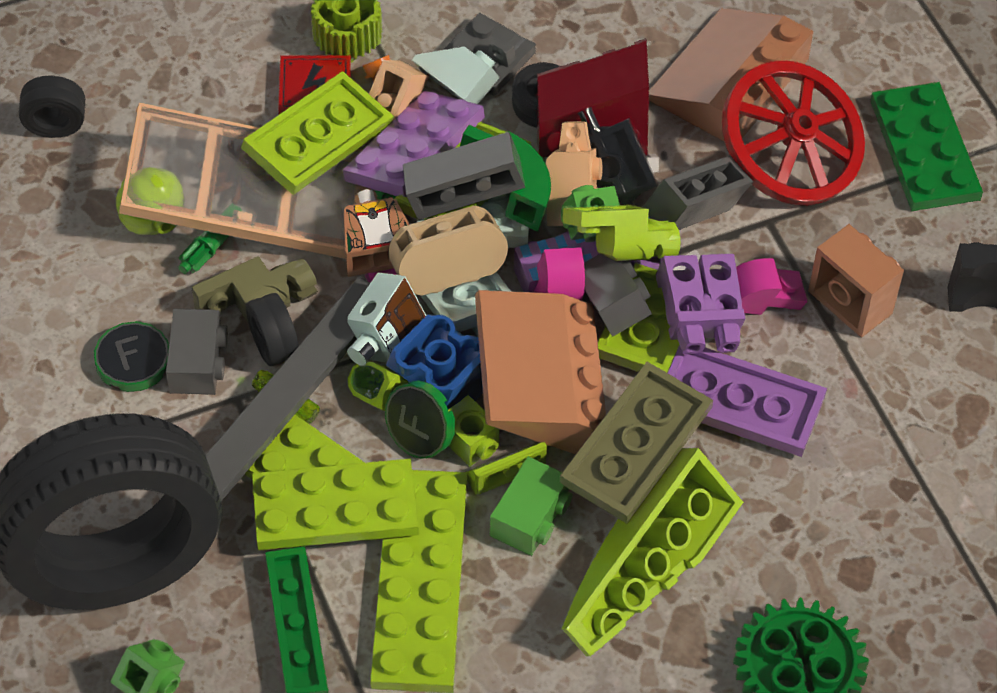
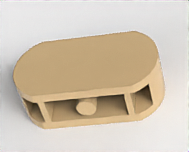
M470 206L403 226L393 236L389 245V258L397 275L405 276L414 294L421 296L429 293H438L446 288L462 283L475 282L482 277L496 273L503 265L508 252L507 240L490 212L479 206Z

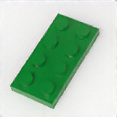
M940 82L872 92L870 102L911 212L981 201L982 187Z

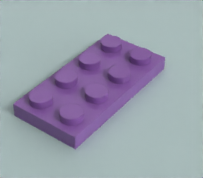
M423 91L343 169L345 181L398 196L401 194L406 197L403 164L454 149L461 142L463 132L468 125L476 127L485 118L483 105L440 95L435 92Z
M679 345L668 371V374L713 400L712 409L701 423L800 457L804 453L827 391L825 387L705 347L702 352L697 354H683Z

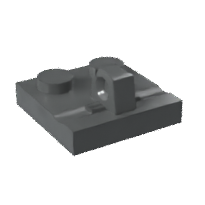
M479 12L443 49L466 47L474 54L480 50L495 62L492 68L500 77L488 91V93L495 96L536 53V44Z

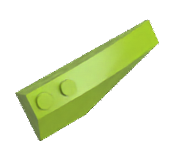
M699 448L681 449L626 524L622 520L617 519L590 564L561 628L585 656H592L626 627L628 619L635 613H642L652 604L651 600L662 590H669L678 582L677 577L688 568L696 567L704 559L744 503Z

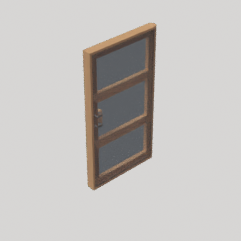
M144 103L138 104L119 214L346 259L344 208L348 205L356 204L355 196L358 192L371 189L346 182L343 169L363 149L358 148L296 194L292 195L241 149L243 139L255 132L259 127ZM154 174L161 178L164 183L162 187L156 188L152 184L150 178Z

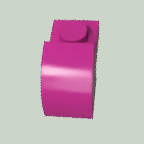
M582 248L544 250L537 264L539 281L533 293L565 294L582 301L585 288Z
M773 258L755 259L736 266L744 313L762 315L768 306L801 310L808 302L799 271L777 269Z

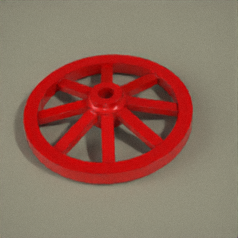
M794 61L763 63L748 71L738 80L726 98L722 112V132L727 151L753 181L752 185L765 195L792 205L819 204L841 193L857 176L865 153L863 125L856 107L849 96L834 80L823 72L809 65ZM774 77L792 78L801 81L798 109L777 84ZM760 81L783 113L742 102V99L747 90ZM813 88L822 93L832 103L835 110L814 115L810 111ZM739 114L778 125L777 130L744 145L739 128ZM842 120L847 134L848 149L820 131L818 127ZM782 141L787 148L776 178L773 179L755 163L751 155ZM815 143L845 162L838 178L828 184ZM802 148L816 186L813 189L795 188L786 185L799 149Z

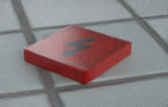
M351 55L280 56L278 113L281 114L342 71L351 78Z

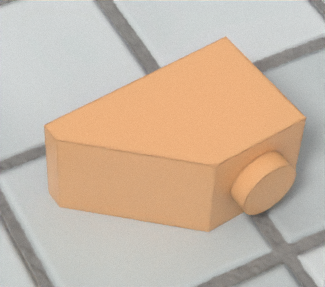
M383 60L369 95L394 116V120L423 92L430 75L400 60Z

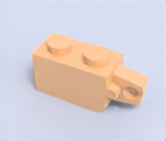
M583 121L562 123L559 149L546 159V165L551 177V194L547 205V226H563L561 208L563 203L572 194V191L585 185H592L594 189H597V180L602 178V159L596 158V148H591L587 122Z

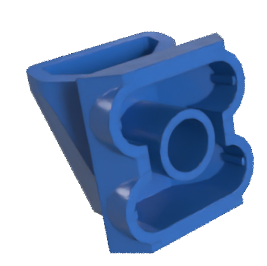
M428 314L392 350L386 363L387 367L409 382L419 380L432 384L447 399L444 403L448 409L468 395L476 401L483 394L479 339L472 335L464 336L455 330L454 322L444 315L433 316Z

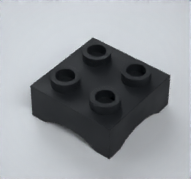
M979 242L959 244L947 286L949 312H963L980 306L997 308V245Z

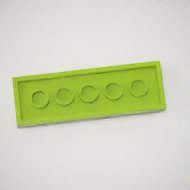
M412 470L419 535L383 538L371 689L453 693L467 472Z

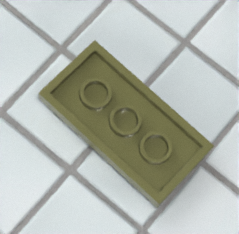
M647 361L562 472L560 483L627 524L712 409L713 400Z

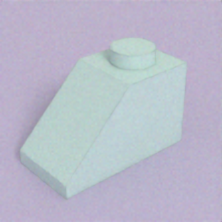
M466 47L416 54L412 59L422 72L430 75L431 79L457 99L475 104L480 103L500 78L492 68L495 62L480 50L474 54Z

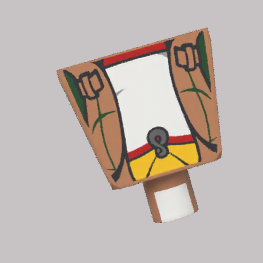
M369 189L362 190L355 196L356 204L348 205L344 208L345 254L348 277L394 269L389 258L390 242L401 227L409 225L396 199L378 200L375 191Z

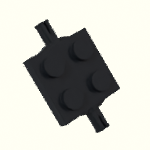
M592 107L577 113L581 121L587 122L591 148H596V158L602 159V178L597 180V188L615 186L619 204L635 206L633 201L641 193L657 187L658 182L630 119L628 118L613 126L600 127Z

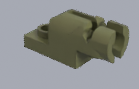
M259 256L192 286L195 309L219 310V312H223L228 306L236 304L247 322L246 303L251 300L262 298L270 293H277L286 308L291 306L290 297L303 301L317 294L318 291L314 286L317 284L316 277L304 259L300 258L296 261L275 266L269 271Z

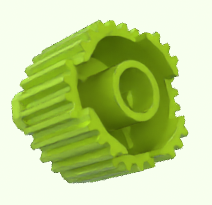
M314 0V4L311 6L313 40L316 42L317 47L320 46V51H325L326 55H351L352 63L357 59L358 55L364 57L365 52L371 53V49L375 50L376 46L381 43L382 16L378 0Z

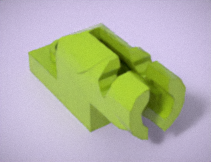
M632 205L563 208V223L577 226V232L596 233L597 252L615 261L649 260L652 257L660 259L664 256H676L680 251L681 238L676 223L649 219V209Z

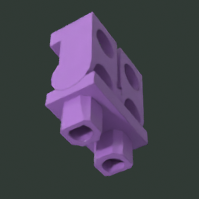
M734 254L701 255L699 260L697 255L664 256L655 275L658 288H662L666 318L670 326V340L678 339L683 354L702 352L706 345L704 338H715L717 351L720 353L735 352L740 344V329L746 318L744 309H742ZM712 265H722L721 269H710ZM677 266L686 267L685 270H673Z

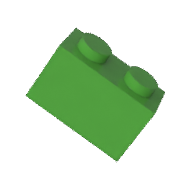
M528 456L490 516V537L530 556L533 555L539 544L544 546L553 532L554 524L552 522L558 513L564 515L573 496L569 492V488L560 483L562 472Z

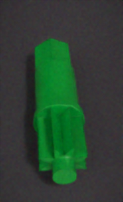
M231 205L219 217L232 219L233 212H242ZM204 231L200 236H196L193 242L178 257L181 261L178 266L179 270L183 274H187L189 271L192 274L197 272L215 255V251L225 242L229 235Z

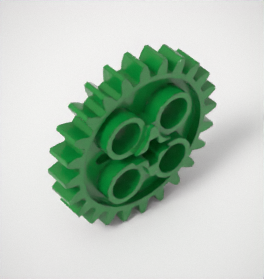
M799 597L796 607L791 608L786 599H782L778 611L768 603L765 607L764 616L754 612L751 619L752 625L743 624L742 637H737L735 646L738 652H735L733 664L740 666L737 668L735 678L736 680L745 681L742 693H810L806 689L805 679L812 693H861L862 688L860 686L865 685L868 675L864 671L867 670L869 658L862 656L867 645L865 642H855L859 635L858 628L846 630L849 617L844 616L838 620L833 618L835 607L831 606L823 613L819 611L820 604L818 600L814 601L811 608H805L803 599ZM790 631L795 632L797 645ZM816 636L823 642L815 643L807 639V637ZM778 644L783 648V650L775 651L770 649L767 645ZM796 650L798 651L799 658H795ZM803 665H807L806 672H804ZM828 672L831 673L835 678L825 679L822 678L818 673ZM789 680L793 682L795 686L785 687L782 686L778 681Z

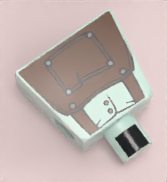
M378 272L348 315L347 322L357 340L348 348L347 353L358 365L364 366L369 360L387 363L392 350L426 317L405 276Z

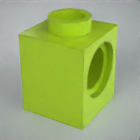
M468 395L448 409V411H453L455 418V435L449 447L471 467L480 459L486 460L495 453L499 446V428L486 424L485 410ZM467 432H475V433H478V434H476V435H467V434H465V433H467Z

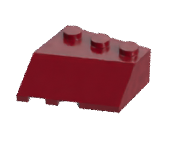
M646 38L634 42V45L619 50L612 49L603 52L601 56L583 62L578 60L537 74V146L541 157H549L554 151L559 149L562 123L581 121L577 113L585 111V109L592 107L600 127L613 126L629 118L643 151L648 156L649 74Z

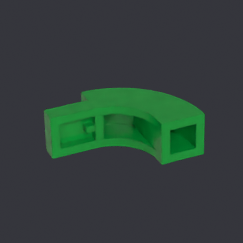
M468 125L463 132L460 146L493 137V135ZM508 131L520 156L525 188L509 192L510 198L505 217L538 232L542 225L551 194L550 173L539 153L525 140Z

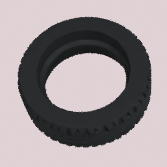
M135 413L104 414L79 419L39 436L18 451L0 472V570L2 575H4L6 581L15 590L29 599L49 607L68 610L103 609L130 603L154 594L179 580L196 566L210 549L222 519L221 499L203 448L190 433L181 427L158 417ZM124 490H148L164 494L151 509L140 517L105 532L69 536L45 531L57 517L70 508L103 494Z

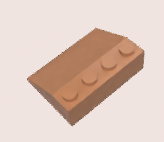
M721 8L649 90V101L724 141L722 112L726 98L736 82L748 71L763 63L794 61L805 64L809 59L814 31L784 15ZM774 77V80L782 90L792 79ZM760 81L752 85L742 99V102L766 109L774 101ZM739 114V128L742 138L756 123L757 119Z
M479 290L475 293L486 424L577 454L606 416L593 305L565 294Z

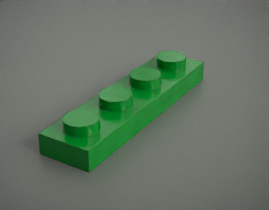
M305 546L265 552L286 693H329Z

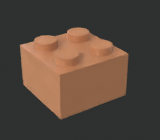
M848 224L817 247L808 292L862 338L893 314L904 270L894 258L887 256L878 249L867 235L858 232L853 226Z

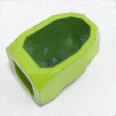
M367 362L364 366L356 364L352 367L348 376V387L352 394L385 411V404L390 393L398 386L409 383V381L393 370L376 362Z

